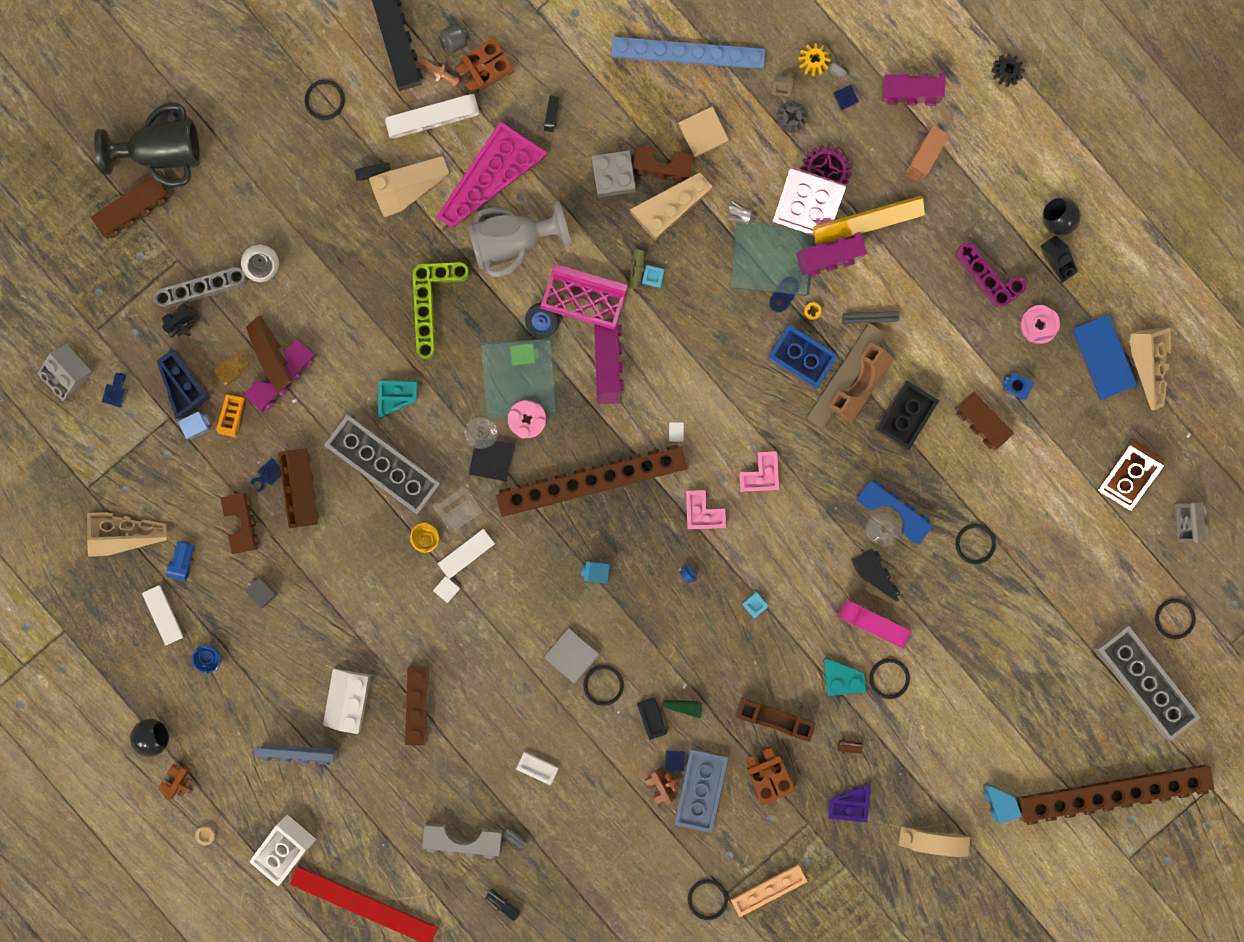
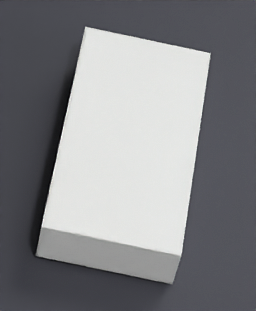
M525 751L516 770L548 785L552 784L559 767Z

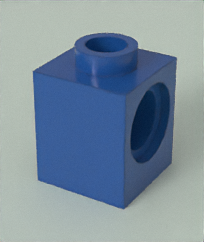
M1013 372L1005 376L1002 382L1004 386L1002 391L1023 401L1027 399L1035 382ZM1013 381L1020 383L1021 388L1019 391L1013 389Z

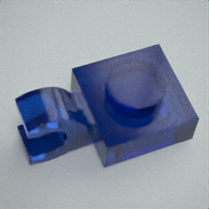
M115 373L113 385H106L102 399L103 403L122 407L127 389L122 388L126 374Z

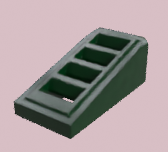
M663 701V707L701 718L702 703L700 701Z

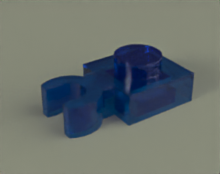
M271 458L258 470L261 476L253 478L250 484L254 485L259 481L261 487L258 488V492L265 489L267 482L273 485L281 477L280 465Z

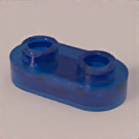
M787 277L780 283L769 300V306L772 311L781 313L787 309L799 291V282L795 278ZM787 284L792 285L793 289L791 291L786 289ZM780 300L782 302V306H776L775 301Z

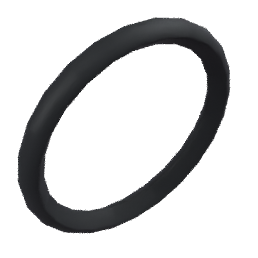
M329 80L313 83L307 89L304 99L307 111L311 116L319 120H329L336 117L342 111L345 101L342 89L336 83ZM321 84H329L335 87L340 94V106L335 113L329 116L317 115L309 106L308 98L310 92Z
M970 524L958 533L955 545L958 555L965 562L981 564L989 560L994 554L996 540L994 534L986 526ZM981 528L989 534L992 540V548L985 558L971 560L961 552L960 538L968 529Z
M1180 599L1165 601L1159 606L1155 615V623L1162 635L1170 639L1186 637L1191 633L1196 622L1193 608L1187 602ZM1170 603L1183 604L1191 613V625L1181 635H1170L1160 625L1159 615L1162 609Z
M884 659L874 665L870 672L869 681L872 690L879 697L895 699L907 690L910 675L906 666L900 661ZM884 663H895L905 672V685L897 694H882L874 685V673Z
M600 665L587 673L583 683L584 692L587 698L594 704L607 706L615 703L621 697L624 681L621 674L615 668ZM600 669L612 671L620 682L618 694L607 702L595 700L589 694L587 688L589 677Z
M708 879L697 882L688 894L689 909L696 917L703 920L718 918L725 912L728 905V895L725 888L715 880ZM702 884H714L723 892L724 905L717 914L703 916L693 908L692 894Z

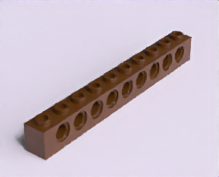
M677 444L666 447L667 451L659 452V449L649 451L648 456L641 457L640 454L629 456L630 460L622 462V459L610 461L611 465L604 467L603 463L592 466L593 470L585 472L584 468L573 471L574 475L566 476V473L556 475L555 480L548 481L547 478L537 480L536 485L529 486V483L517 485L518 489L513 491L510 488L499 490L500 494L496 495L501 517L687 470L683 448H678ZM665 455L671 458V464L667 467L662 466L660 463L661 457ZM643 461H651L653 468L650 471H644L641 467ZM626 465H631L634 468L633 475H624L623 468ZM607 470L615 472L616 477L614 480L607 481L604 474ZM588 475L596 476L597 483L595 485L589 486L586 483ZM572 479L578 482V488L574 491L569 490L567 487L568 482ZM553 484L558 485L560 488L559 493L555 496L549 493V487ZM534 489H538L541 492V497L538 500H533L530 496L531 491ZM515 494L522 496V503L519 505H515L512 502V497Z
M1202 764L1016 798L1022 816L1020 820L1024 823L1026 822L1027 825L1037 824L1038 820L1042 819L1055 821L1057 817L1072 818L1076 817L1077 813L1082 812L1084 815L1094 814L1095 810L1112 811L1117 806L1129 808L1133 807L1134 803L1139 802L1141 805L1151 804L1152 800L1157 799L1159 801H1169L1174 796L1186 798L1190 797L1191 793H1197V795L1208 794L1209 790H1214L1211 767ZM1194 777L1195 782L1189 787L1188 780ZM1175 780L1176 786L1170 790L1168 787L1169 783ZM1152 784L1157 785V790L1154 793H1150L1149 790ZM1137 787V795L1131 796V789ZM1118 790L1119 797L1112 800V793ZM1100 794L1099 802L1093 803V796ZM1081 797V804L1074 806V799ZM1061 800L1063 803L1062 807L1055 810V803ZM1038 804H1043V811L1040 813H1036V806Z

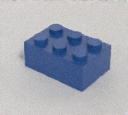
M788 325L767 359L812 388L817 389L838 355L791 325Z

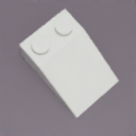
M286 815L275 826L249 862L279 886L317 839L290 816Z

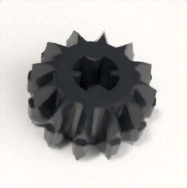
M1007 54L1006 58L1001 55L999 61H994L995 67L991 69V72L997 73L993 76V79H1000L998 85L1005 82V87H1009L1010 83L1015 86L1017 80H1022L1021 74L1025 72V69L1019 68L1023 65V62H1016L1018 56L1011 59V54ZM1010 68L1011 72L1006 73L1005 69Z

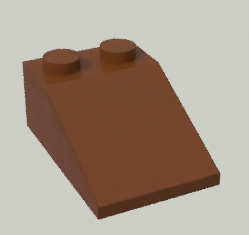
M1131 438L1098 491L1131 511L1163 468L1165 458Z

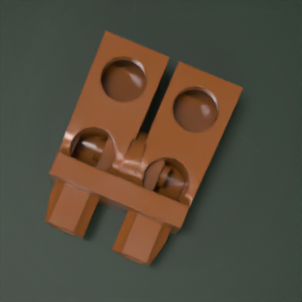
M494 37L462 57L463 61L455 67L461 77L469 72L472 74L473 78L465 82L470 92L476 91L479 88L484 90L499 79L515 72Z
M772 747L762 750L766 760L760 763L756 754L746 757L747 770L762 806L778 799L770 782L771 780L780 798L796 792L780 756L776 754Z

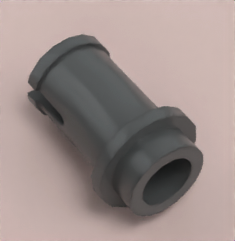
M510 827L502 836V838L514 845L516 850L519 849L521 851L527 843L525 837H521Z

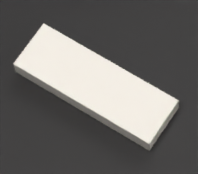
M482 529L439 562L438 565L450 579L495 545L487 532Z
M161 585L142 593L165 646L184 638Z

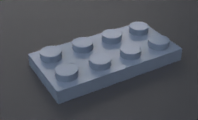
M261 744L255 748V756H260V760L279 758V761L291 762V759H299V763L318 761V764L329 765L330 762H333L338 757V750Z
M690 749L674 825L712 833L728 757Z

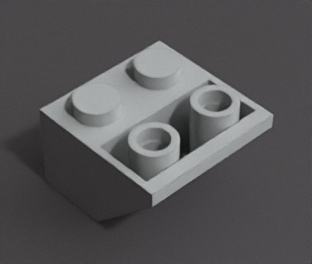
M65 344L49 353L37 374L53 390L56 396L65 401L86 382L92 371Z

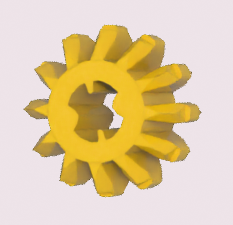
M814 43L813 49L810 45H806V51H800L802 56L798 57V61L802 63L799 68L803 69L806 67L804 74L807 75L809 71H812L811 76L814 77L816 71L819 75H822L823 70H828L827 64L831 62V59L826 58L829 55V51L822 52L824 49L823 45L820 49H817V43ZM814 57H817V58H818L817 61H815L814 63H812V62H811V59H813Z

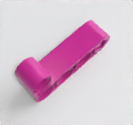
M844 599L837 614V617L903 649L912 631Z

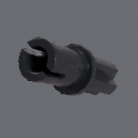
M493 889L485 897V899L498 908V912L500 910L512 921L519 917L521 912L511 905L507 898L504 899Z

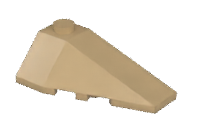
M441 156L369 178V181L385 218L405 210L407 206L418 200L425 192L436 186L450 174L444 157Z
M1171 328L1148 329L1131 333L1129 340L1131 353L1151 410H1156L1164 407L1167 387L1164 375L1169 370L1166 358L1167 353H1171Z
M108 512L87 513L88 556H109L167 540L165 523L149 520L135 521L131 520L129 516L120 518Z

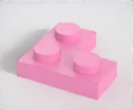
M758 452V472L739 473L740 492L779 490L777 452Z
M705 490L686 491L687 529L726 528L725 509H706Z

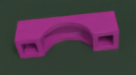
M298 339L284 352L287 361L286 369L293 378L292 382L295 383L302 376L301 372L305 368L309 369L314 364V358L316 357ZM256 381L244 395L259 410L268 411L275 405L276 402L274 400L278 396L282 397L289 390V384L283 390L277 392L272 383Z

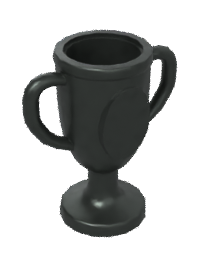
M166 103L150 113L144 127L135 132L128 142H111L106 130L97 129L94 135V149L99 171L104 176L110 175L113 171L115 160L131 158L134 162L146 166L151 176L165 186L180 187L186 185L191 179L190 166L197 167L200 163L199 138L194 121L186 119V110L181 104ZM176 110L180 113L179 121L152 125L153 121L166 111ZM183 167L184 176L180 179H167L160 176L154 168Z

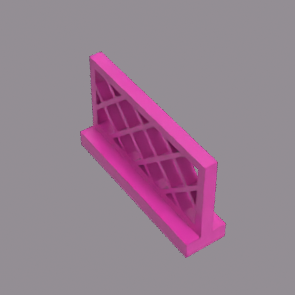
M554 264L540 309L615 330L628 285ZM553 280L561 282L564 287L555 291L552 286ZM578 287L582 293L574 296L570 289ZM567 291L571 298L562 302L558 294ZM596 292L601 298L592 301L588 294ZM554 296L559 303L554 306L546 304L547 299ZM585 296L589 304L581 307L577 299ZM611 297L620 299L619 303L612 307L607 301ZM574 302L577 309L569 311L565 305ZM604 302L608 309L599 312L595 305ZM592 307L596 314L590 317L585 315L583 310ZM610 312L614 318L613 323L604 321L602 316Z

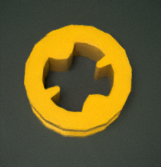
M814 302L807 304L804 308L805 317L808 320H816L821 315L820 305ZM810 306H814V309L817 308L818 310L814 317L807 312L810 310Z

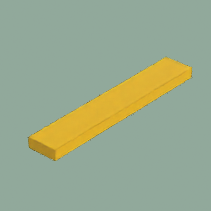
M917 196L813 226L815 244L833 242L838 238L851 237L858 232L862 234L924 216L923 198Z

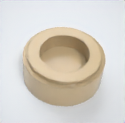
M207 825L200 827L195 834L196 841L203 846L211 844L216 837L215 830Z

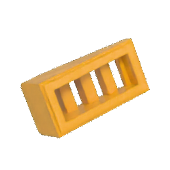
M226 394L216 428L219 434L237 437L245 398ZM229 402L237 403L239 405L238 407L229 405ZM228 410L237 411V412H236V414L228 413ZM226 417L234 419V422L226 420ZM224 425L231 426L232 429L225 428Z

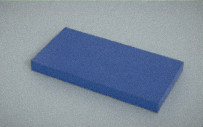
M1109 315L1072 329L1100 400L1137 386Z

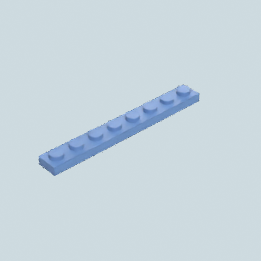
M613 37L612 58L764 69L765 49Z

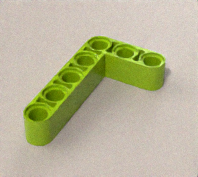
M464 263L420 264L413 270L417 354L423 359L428 360L435 355L432 283L466 281L469 278L470 272ZM460 267L466 270L462 277H458L455 274L456 270ZM441 268L446 270V275L443 278H439L436 275L437 271ZM422 269L426 270L427 276L424 279H419L417 276L418 272ZM423 288L427 289L428 295L425 298H420L418 295L419 291ZM428 308L429 314L426 317H421L419 315L420 309ZM429 327V335L421 336V328ZM428 345L431 347L430 354L422 355V347Z

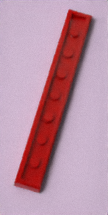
M297 866L289 884L419 942H432L438 929L435 925L300 866Z

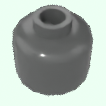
M454 24L441 31L439 43L444 51L454 53L466 47L468 33L465 28Z

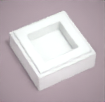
M445 576L433 591L448 603L461 588Z

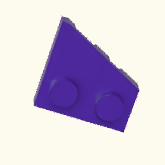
M870 785L862 786L830 799L828 819L867 822Z

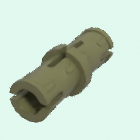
M634 250L628 288L640 290L642 274L645 272L644 260L646 251Z

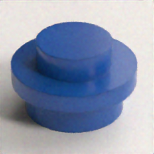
M684 565L679 572L681 577L687 583L695 582L697 580L696 571L693 567Z

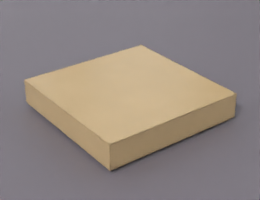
M713 106L678 122L694 158L729 142Z

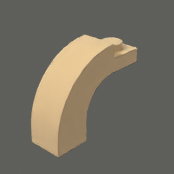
M903 826L901 827L899 846L934 855L966 857L969 853L971 837L955 833H933Z

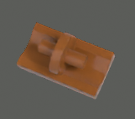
M176 764L171 765L167 774L175 778L174 782L170 783L164 779L158 787V790L166 795L164 797L166 800L170 801L171 798L173 799L178 789H180L178 793L180 797H183L185 792L192 793L193 788L189 786L192 780L187 778L183 783L191 768L188 766L181 767Z
M662 767L657 768L645 779L649 788L657 786L660 791L653 795L657 805L663 803L668 805L677 798L674 792L678 790L675 784L679 782V778L675 777L672 779L670 773L665 774Z

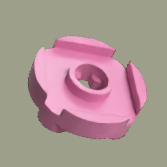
M1044 305L1029 308L1022 315L1020 321V329L1023 336L1028 342L1036 344L1051 341L1060 328L1057 313ZM1037 319H1040L1041 322L1045 323V325L1042 326V330H1039L1038 327H1035Z
M529 399L520 400L512 406L508 414L509 427L520 438L535 437L545 427L546 412L542 405L536 401L534 402ZM524 414H526L527 416H532V418L530 419L531 423L522 421L524 419Z

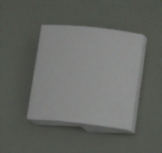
M568 628L544 658L576 684L600 654Z

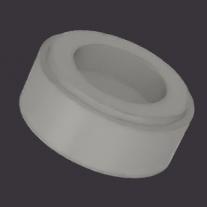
M831 63L828 68L830 73L840 79H844L847 74L844 69L834 63Z

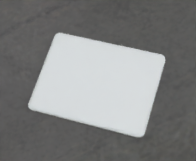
M670 422L669 441L683 442L684 423Z

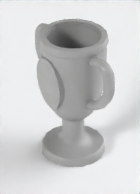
M560 200L553 202V214L549 219L536 223L527 217L515 216L507 209L490 207L478 211L473 218L474 224H468L480 270L486 269L488 275L492 277H502L515 271L522 264L526 253L536 246L541 237L557 235L562 240L564 246L571 245ZM501 215L480 222V219L485 216ZM516 259L508 267L498 270L492 268V266Z

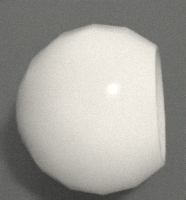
M261 244L253 245L246 249L240 262L245 276L256 282L270 280L275 276L279 268V258L276 252L269 246Z

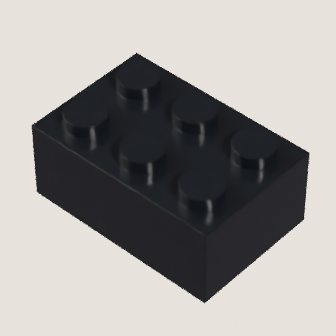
M906 380L899 388L874 431L901 448L910 450L940 400Z

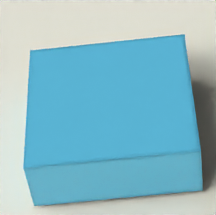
M646 265L642 284L661 288L665 269Z
M757 592L742 603L754 619L769 607Z

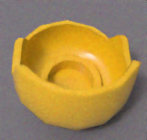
M424 522L417 524L412 529L410 542L417 551L429 553L438 546L439 534L432 525Z

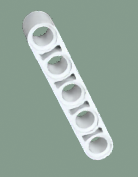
M471 94L385 118V124L389 138L393 139L479 115L480 112L475 95Z

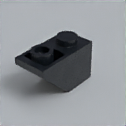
M1056 235L1040 246L1045 260L1062 283L1078 272L1069 246Z

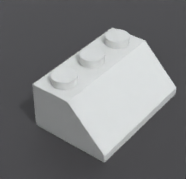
M333 668L323 726L354 734L361 732L371 675Z

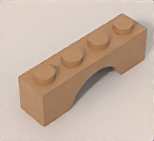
M870 342L860 357L861 370L857 380L848 389L838 390L828 407L839 416L853 422L894 358L886 350Z

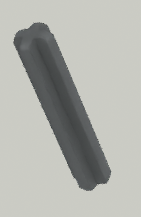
M899 312L844 313L842 321L844 324L899 321Z

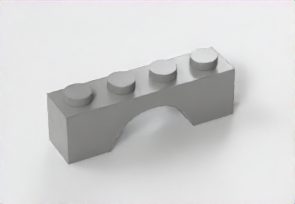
M426 822L422 849H427V852L438 853V850L446 851V854L457 855V852L465 853V856L476 857L477 854L484 855V858L495 859L496 856L500 855L503 830L484 828L476 839L462 842L454 839L449 834L446 824Z

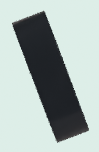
M549 96L544 131L554 133L560 97Z
M381 163L354 170L357 181L367 180L391 171L390 163Z

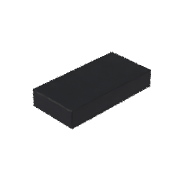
M655 697L637 703L649 740L666 735L667 731Z

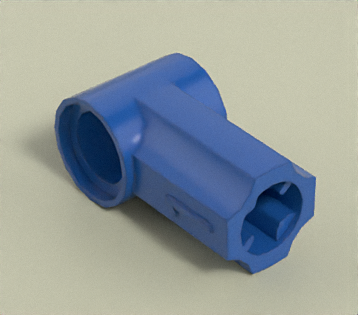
M177 541L173 559L167 567L166 577L184 582L187 580L194 545Z

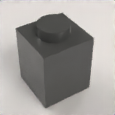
M263 577L252 579L247 584L249 588L245 591L260 608L265 607L278 595Z

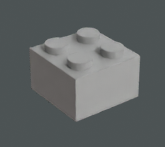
M630 150L592 156L598 198L635 192Z

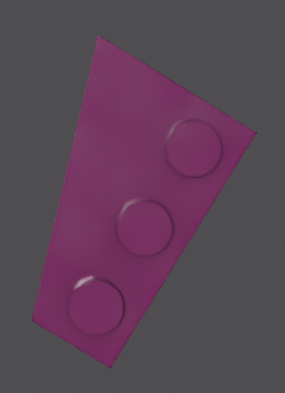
M927 73L921 74V76H910L909 74L885 75L882 79V102H887V105H898V102H902L908 106H916L917 103H925V106H936L945 96L946 73H939V77H928Z
M858 232L851 237L844 239L842 237L833 242L822 243L797 252L796 256L802 275L809 274L812 277L821 274L820 271L824 269L830 272L838 269V266L844 264V267L854 265L855 260L866 255L867 251L862 234Z

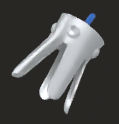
M732 201L737 207L730 205V212L738 216H727V221H739L748 225L750 219L755 220V218L751 217L752 210L744 209Z

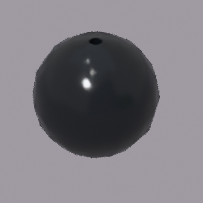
M1066 197L1051 200L1045 206L1042 215L1043 224L1046 229L1058 236L1072 233L1077 229L1081 219L1078 205Z
M145 719L137 723L131 731L130 742L137 754L144 757H154L165 750L169 742V734L162 722L155 719Z

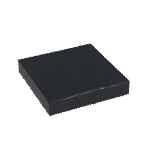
M476 437L469 474L507 482L514 444Z

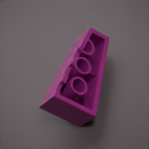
M604 319V321L613 323V319ZM616 323L615 330L594 324L597 404L620 403V391H624L623 380H619V373H623V361H619V355H622V343H618V337L622 336L621 325Z

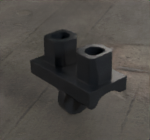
M183 303L177 308L180 313L174 318L170 313L162 317L164 323L162 328L171 338L175 335L179 337L183 333L189 337L191 335L189 329L194 327L193 323L200 319L191 307L189 308Z

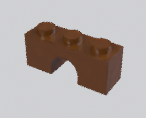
M636 145L633 171L636 172V175L647 176V174L655 175V178L664 180L666 177L674 178L676 182H683L690 178L693 155L674 152V157L670 164L660 165L654 157L655 148Z
M240 493L221 497L224 517L234 515L241 521L239 532L228 535L231 553L237 554L257 550V545L260 542L258 534L254 533L253 527L256 526L254 515L250 513V508L252 507L250 496H247V493Z

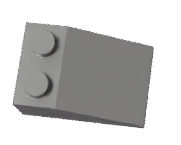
M1203 502L1175 504L1178 542L1199 543L1206 541L1208 527L1205 525L1204 517H1206L1207 512Z

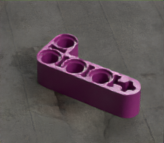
M965 243L957 249V259L993 306L997 308L1004 307L1026 290V282L1020 277H1015L1006 284H1003L974 245ZM968 249V255L964 256L962 253ZM975 257V260L969 264L968 261ZM974 263L981 265L982 271L980 273L974 271ZM986 278L993 281L994 285L992 288L985 285ZM1013 282H1017L1020 285V291L1013 290ZM997 294L1004 295V303L997 301Z

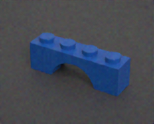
M868 481L855 500L869 510H874L880 506H888L895 509L902 519L901 534L916 545H919L933 527L929 524L931 520L923 514L918 516L914 513L915 509L908 503L903 505L898 501L899 497L890 491L888 494L883 490L884 486L878 481Z

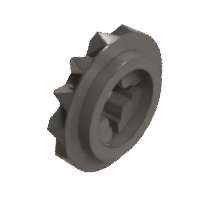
M786 102L777 112L778 125L786 132L800 131L807 122V112L802 104ZM797 111L795 116L797 120H791L787 123L789 118L787 113L792 114Z

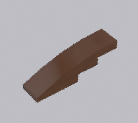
M260 315L247 325L246 328L257 358L273 387L278 392L290 384L293 378L285 368L287 362L278 350L281 347Z

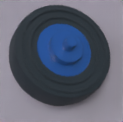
M537 303L527 311L525 325L534 336L541 338L551 336L559 327V314L540 309L542 303Z

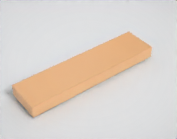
M796 864L731 898V902L739 917L808 881L799 864Z

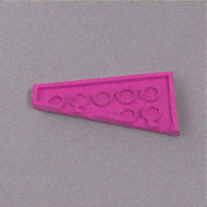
M499 122L436 217L451 228H454L546 157L548 153L502 122Z

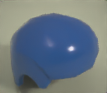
M210 644L197 647L192 654L193 666L205 674L217 671L222 661L221 653L217 647Z

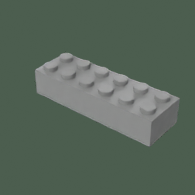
M346 415L324 445L417 515L422 512L442 485V483L350 415Z
M1122 625L1093 648L1165 740L1171 742L1201 718L1129 626Z

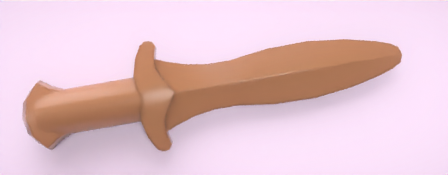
M417 56L418 60L415 61V65L431 72L437 78L436 82L444 79L452 83L454 87L459 86L461 82L460 77H455L445 72L446 65L437 67Z

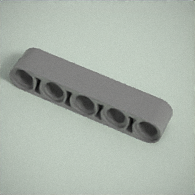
M237 267L159 289L154 293L153 299L158 306L170 308L242 287L247 283L248 277L245 276L242 269ZM240 272L242 278L240 281L235 282L233 277L236 273ZM218 278L223 279L221 287H216L215 281ZM200 283H204V291L198 293L197 286ZM185 288L186 296L180 298L178 293L181 289ZM163 294H167L168 300L162 304L160 298Z

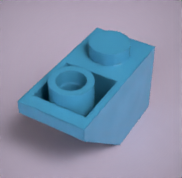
M587 561L586 565H582L581 576L587 582L607 583L610 564Z
M989 784L984 785L985 791H983L986 802H990L992 809H989L993 820L1002 824L1022 817L1016 799L1012 795Z

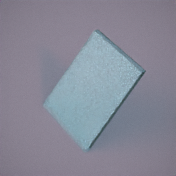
M737 222L730 288L809 295L811 277L809 274L802 275L796 253L812 247L814 235L790 227L748 223L747 225L743 222Z
M550 339L481 343L487 418L508 417L512 406L523 399L540 403L546 415L556 414Z

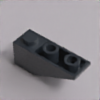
M869 549L850 559L862 579L892 600L899 601L897 597L900 595L895 585H891L889 581L891 576L887 568H882L880 564L882 558L878 551L874 552L873 549Z

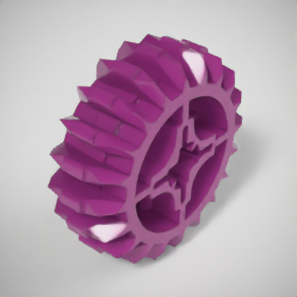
M821 145L820 152L817 148H813V154L810 152L806 154L809 159L803 158L802 160L806 165L800 167V170L809 173L814 172V174L825 178L824 171L820 169L823 170L827 164V170L831 173H828L826 178L841 176L838 182L845 184L850 182L846 177H851L852 175L851 172L846 171L852 168L850 164L845 165L849 158L842 159L845 152L842 151L840 154H837L839 148L836 147L834 151H831V145H828L827 150ZM825 157L822 165L811 166L812 162L817 158ZM831 158L837 161L841 170L832 166Z

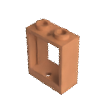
M934 125L930 128L905 171L910 179L922 181L927 176L950 134Z

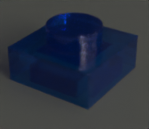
M851 85L833 93L841 111L859 103Z
M666 750L665 770L684 771L685 751Z

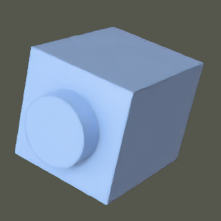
M203 412L194 413L178 421L185 438L189 440L211 430L209 427L211 424L210 419Z

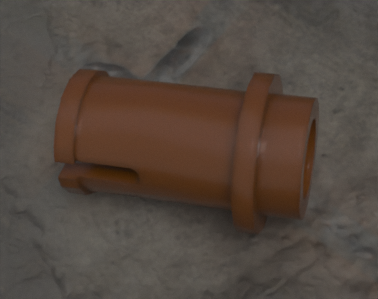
M843 738L838 741V752L842 754L845 752L862 754L863 743L862 741H846Z

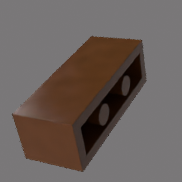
M971 392L955 407L957 410L956 415L963 422L966 420L971 425L969 428L975 435L980 434L984 439L982 442L989 449H998L1014 434L975 392Z

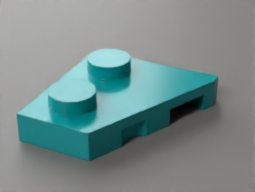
M378 381V418L417 401V381Z
M827 658L824 659L827 696L866 693L864 673Z

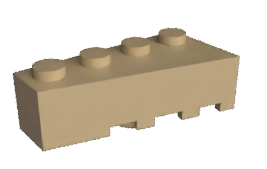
M698 173L630 209V214L656 241L711 192L713 186L701 173Z

